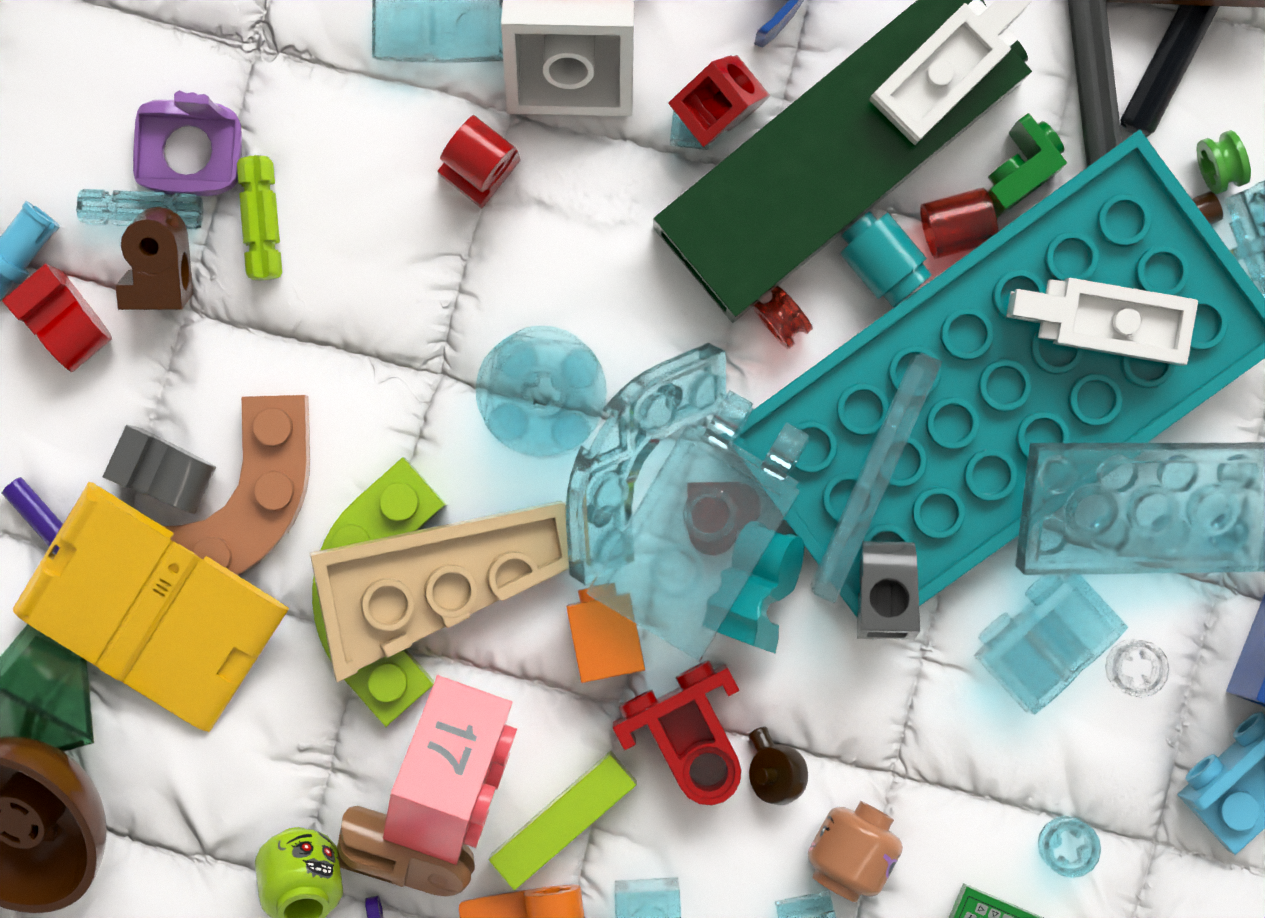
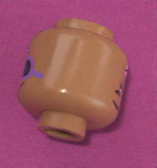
M863 801L859 802L855 811L846 807L831 809L808 850V860L816 868L812 878L824 887L852 902L857 903L861 895L867 897L878 895L903 850L900 839L889 831L894 819Z

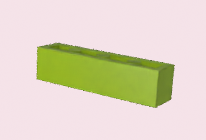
M612 751L608 752L492 852L488 860L515 891L637 785V780Z

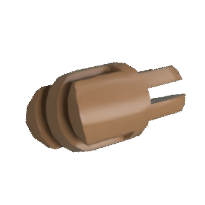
M361 806L349 807L343 814L337 844L340 868L437 896L457 895L470 883L471 874L475 870V860L473 852L467 845L464 844L457 865L384 840L383 835L387 814Z

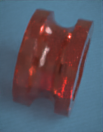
M776 286L771 290L772 298L769 302L762 303L758 301L752 307L770 333L786 349H790L795 344L794 336L799 332L808 334L813 329V326L796 302L781 287Z

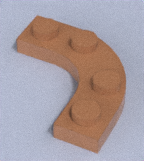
M309 396L241 397L243 462L239 484L226 505L207 519L185 525L163 526L174 533L171 538L172 541L184 546L201 559H204L206 556L239 576L259 564L276 547L285 534L289 533L302 508L310 476Z

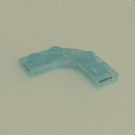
M706 343L645 370L621 388L603 408L602 411L610 416L599 430L590 449L588 450L580 446L569 478L565 510L569 575L584 585L635 561L632 515L634 486L644 461L659 442L679 428L727 408L724 350Z

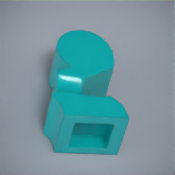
M756 521L749 522L743 528L736 541L732 556V568L729 567L721 572L722 582L719 591L707 601V611L702 627L776 654L779 640V625L770 622L766 612L770 604L782 600L795 589L804 558V542L802 538L794 534L783 535L771 531L764 524Z

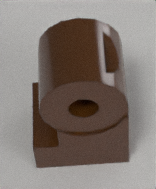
M162 207L148 208L132 221L122 235L121 250L124 259L132 267V270H128L116 284L118 310H182L193 295L187 228L181 217L172 210Z

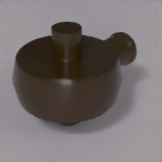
M764 726L753 730L748 736L757 751L749 769V779L753 791L761 800L774 805H786L798 799L804 793L808 783V768L803 756L790 746L774 744L767 727Z

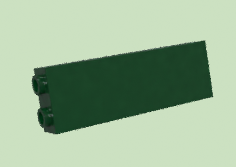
M973 0L915 1L653 218V229L732 323L1006 98L1030 75L1032 70L1026 64L1028 55L1024 47L1017 40L1010 47V52L916 145L869 100L871 95L964 3L969 5Z

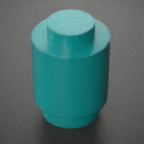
M869 211L841 235L848 245L839 254L877 299L884 296L893 308L932 276L931 272L923 264L927 259L889 213H886L877 220L872 212Z

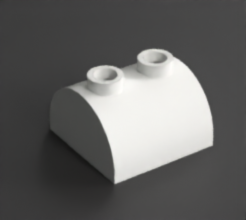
M503 0L501 32L507 114L632 116L634 0Z

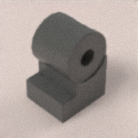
M126 425L102 477L125 488H131L144 495L148 494L173 507L195 514L216 466L143 428Z
M861 541L857 639L915 640L920 633L918 569L915 543Z

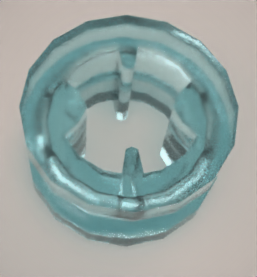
M1067 815L1055 817L1047 822L1040 831L1037 843L1039 855L1046 865L1061 876L1070 878L1084 876L1092 871L1099 862L1101 854L1100 839L1094 829L1080 819ZM1067 830H1070L1069 833L1076 838H1080L1081 835L1084 837L1085 844L1076 848L1078 859L1073 862H1069L1062 854L1056 859L1053 850L1062 845L1060 834Z

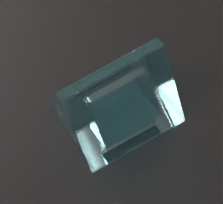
M673 110L670 146L709 150V145L703 147Z

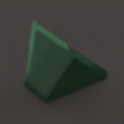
M27 624L0 656V737L18 736L31 738L50 744L63 752L93 744L94 736L87 660Z

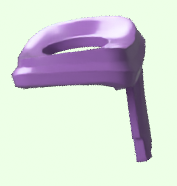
M180 90L174 93V100H152L139 107L135 119L133 173L136 183L158 193L197 197L219 195L231 190L237 184V162L242 154L241 123L234 111L219 103H214L206 94L198 95L194 92L185 93ZM192 126L200 128L207 134L211 141L212 153L210 161L202 170L194 174L184 175L170 168L165 159L164 149L167 139L174 131L181 127Z

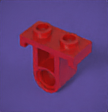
M707 660L676 676L675 679L680 687L657 699L653 690H649L620 705L618 708L623 717L613 721L612 728L625 751L636 745L633 731L648 725L681 790L694 802L712 806L723 803L734 795L740 784L742 770L736 752L717 718L706 693L723 686L729 697L740 690L726 664L714 669L710 661ZM714 753L725 761V773L717 783L701 785L691 777L690 766L694 759L701 754Z

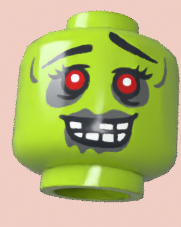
M289 828L271 837L260 847L255 858L258 896L262 910L269 917L325 918L339 904L343 895V884L338 851L335 843L327 835L313 829Z

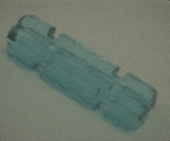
M82 189L78 193L76 202L78 220L82 223L107 225L109 220H111L112 224H116V226H129L140 213L153 207L168 208L177 213L184 221L187 229L196 230L201 228L204 217L203 200L195 194L174 193L172 198H169L168 194L164 192L114 190L112 195H109V191L104 189Z

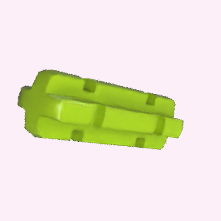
M246 156L240 158L237 162L238 184L244 187V192L239 193L243 244L249 246V252L244 253L245 271L251 280H272L281 277L282 274L281 252L275 250V244L280 243L276 193L270 190V185L275 184L274 165L268 156Z

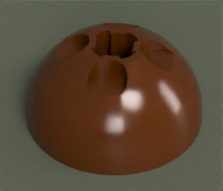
M18 736L0 737V907L26 913H45L63 909L79 900L86 893L101 865L106 845V816L101 797L86 771L62 750L31 738Z

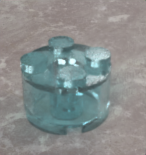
M531 326L511 334L489 352L478 372L476 401L484 423L494 437L502 444L527 457L553 459L568 455L582 448L599 429L607 408L608 393L606 379L598 358L576 335L557 327ZM548 377L550 378L552 388L561 392L558 401H548L546 410H536L535 401L526 396L528 387H538L541 378Z

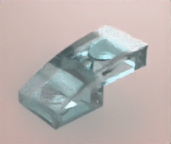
M372 0V58L383 61L431 63L503 61L501 32L503 0Z

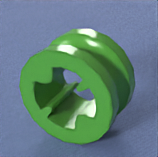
M1232 130L1220 134L1218 142L1206 138L1197 143L1198 165L1202 177L1211 192L1216 195L1227 191L1228 185L1231 182L1238 187L1250 183L1251 166L1243 142L1236 132Z

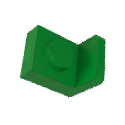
M1029 113L1019 119L1009 131L1010 137L1028 161L1025 162L1019 154H1016L988 176V179L994 186L989 189L981 201L995 220L1053 178L1067 164V161L1061 155L1064 152V145L1057 133L1044 121L1037 124Z

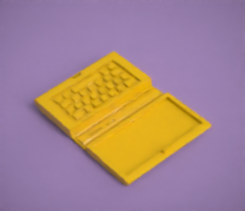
M88 482L15 603L13 612L25 623L92 663L107 675L121 681L194 727L210 732L289 608L207 556L204 559L199 558L192 551L172 541L173 532L96 484ZM58 546L60 547V549L55 555L52 552L54 551L55 547Z

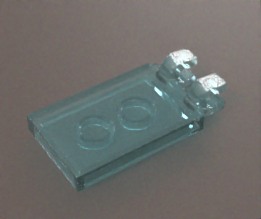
M729 390L707 428L697 424L695 429H692L686 425L586 592L588 596L699 662L702 660L799 496L800 490L796 489L799 481L790 477L789 474L809 443L808 434L786 422L764 461L733 444L753 412V408H751L753 403Z

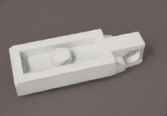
M973 0L969 5L964 3L871 95L869 100L916 145L1010 52V47L1017 41L1018 37L1008 27L1028 8L1027 6L1032 0H995L988 8L980 0Z
M1067 278L1064 281L1049 279L1046 294L1015 289V292L1011 291L1006 317L1040 323L1038 338L1052 340L1053 344L1183 366L1187 365L1198 300L1074 278Z

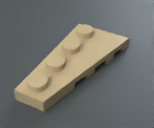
M556 501L310 553L335 680L339 682L358 673L357 670L385 656L388 658L411 647L413 642L444 627L449 628L470 618V614L499 600L504 601L577 565L565 502Z

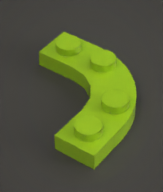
M402 457L341 513L327 534L321 550L417 531L447 504L411 463ZM313 576L312 606L314 621L322 646L331 661L317 587ZM407 649L388 658L385 656L357 670L358 673L344 679L385 727L429 690L435 682Z

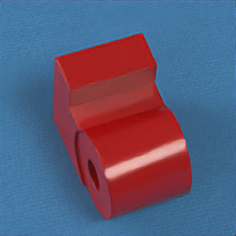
M730 55L712 61L674 96L668 104L700 144L705 147L724 131L732 130L748 118L770 97V94L738 55Z
M472 115L456 131L440 155V160L444 163L437 172L438 175L482 209L521 159L516 147L478 117Z
M46 263L2 300L18 320L24 322L32 333L37 335L50 354L70 372L78 369L112 340V336L106 326L66 274Z

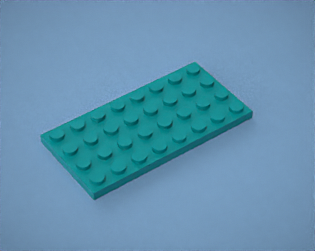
M1139 129L722 433L795 534L802 538L805 548L856 618L858 612V593H860L861 541L915 543L919 606H921L1265 359V298ZM1067 278H1074L1198 300L1187 365L1179 366L1053 344L1052 340L1038 338L1040 323L1006 317L1011 291L1015 292V289L1046 294L1049 279L1064 281Z

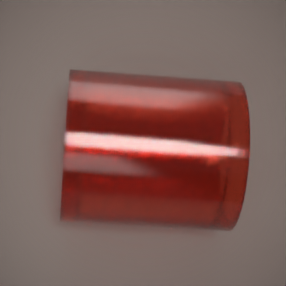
M984 187L920 205L923 232L934 259L975 249L999 232L995 210L990 196Z

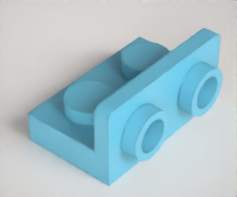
M1262 711L1251 715L1236 728L1232 735L1236 741L1219 757L1212 754L1198 762L1185 777L1189 784L1177 794L1227 851L1234 855L1265 829V714Z

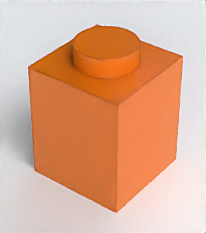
M615 583L577 590L580 602L568 604L566 607L581 683L645 671L630 592L617 594Z

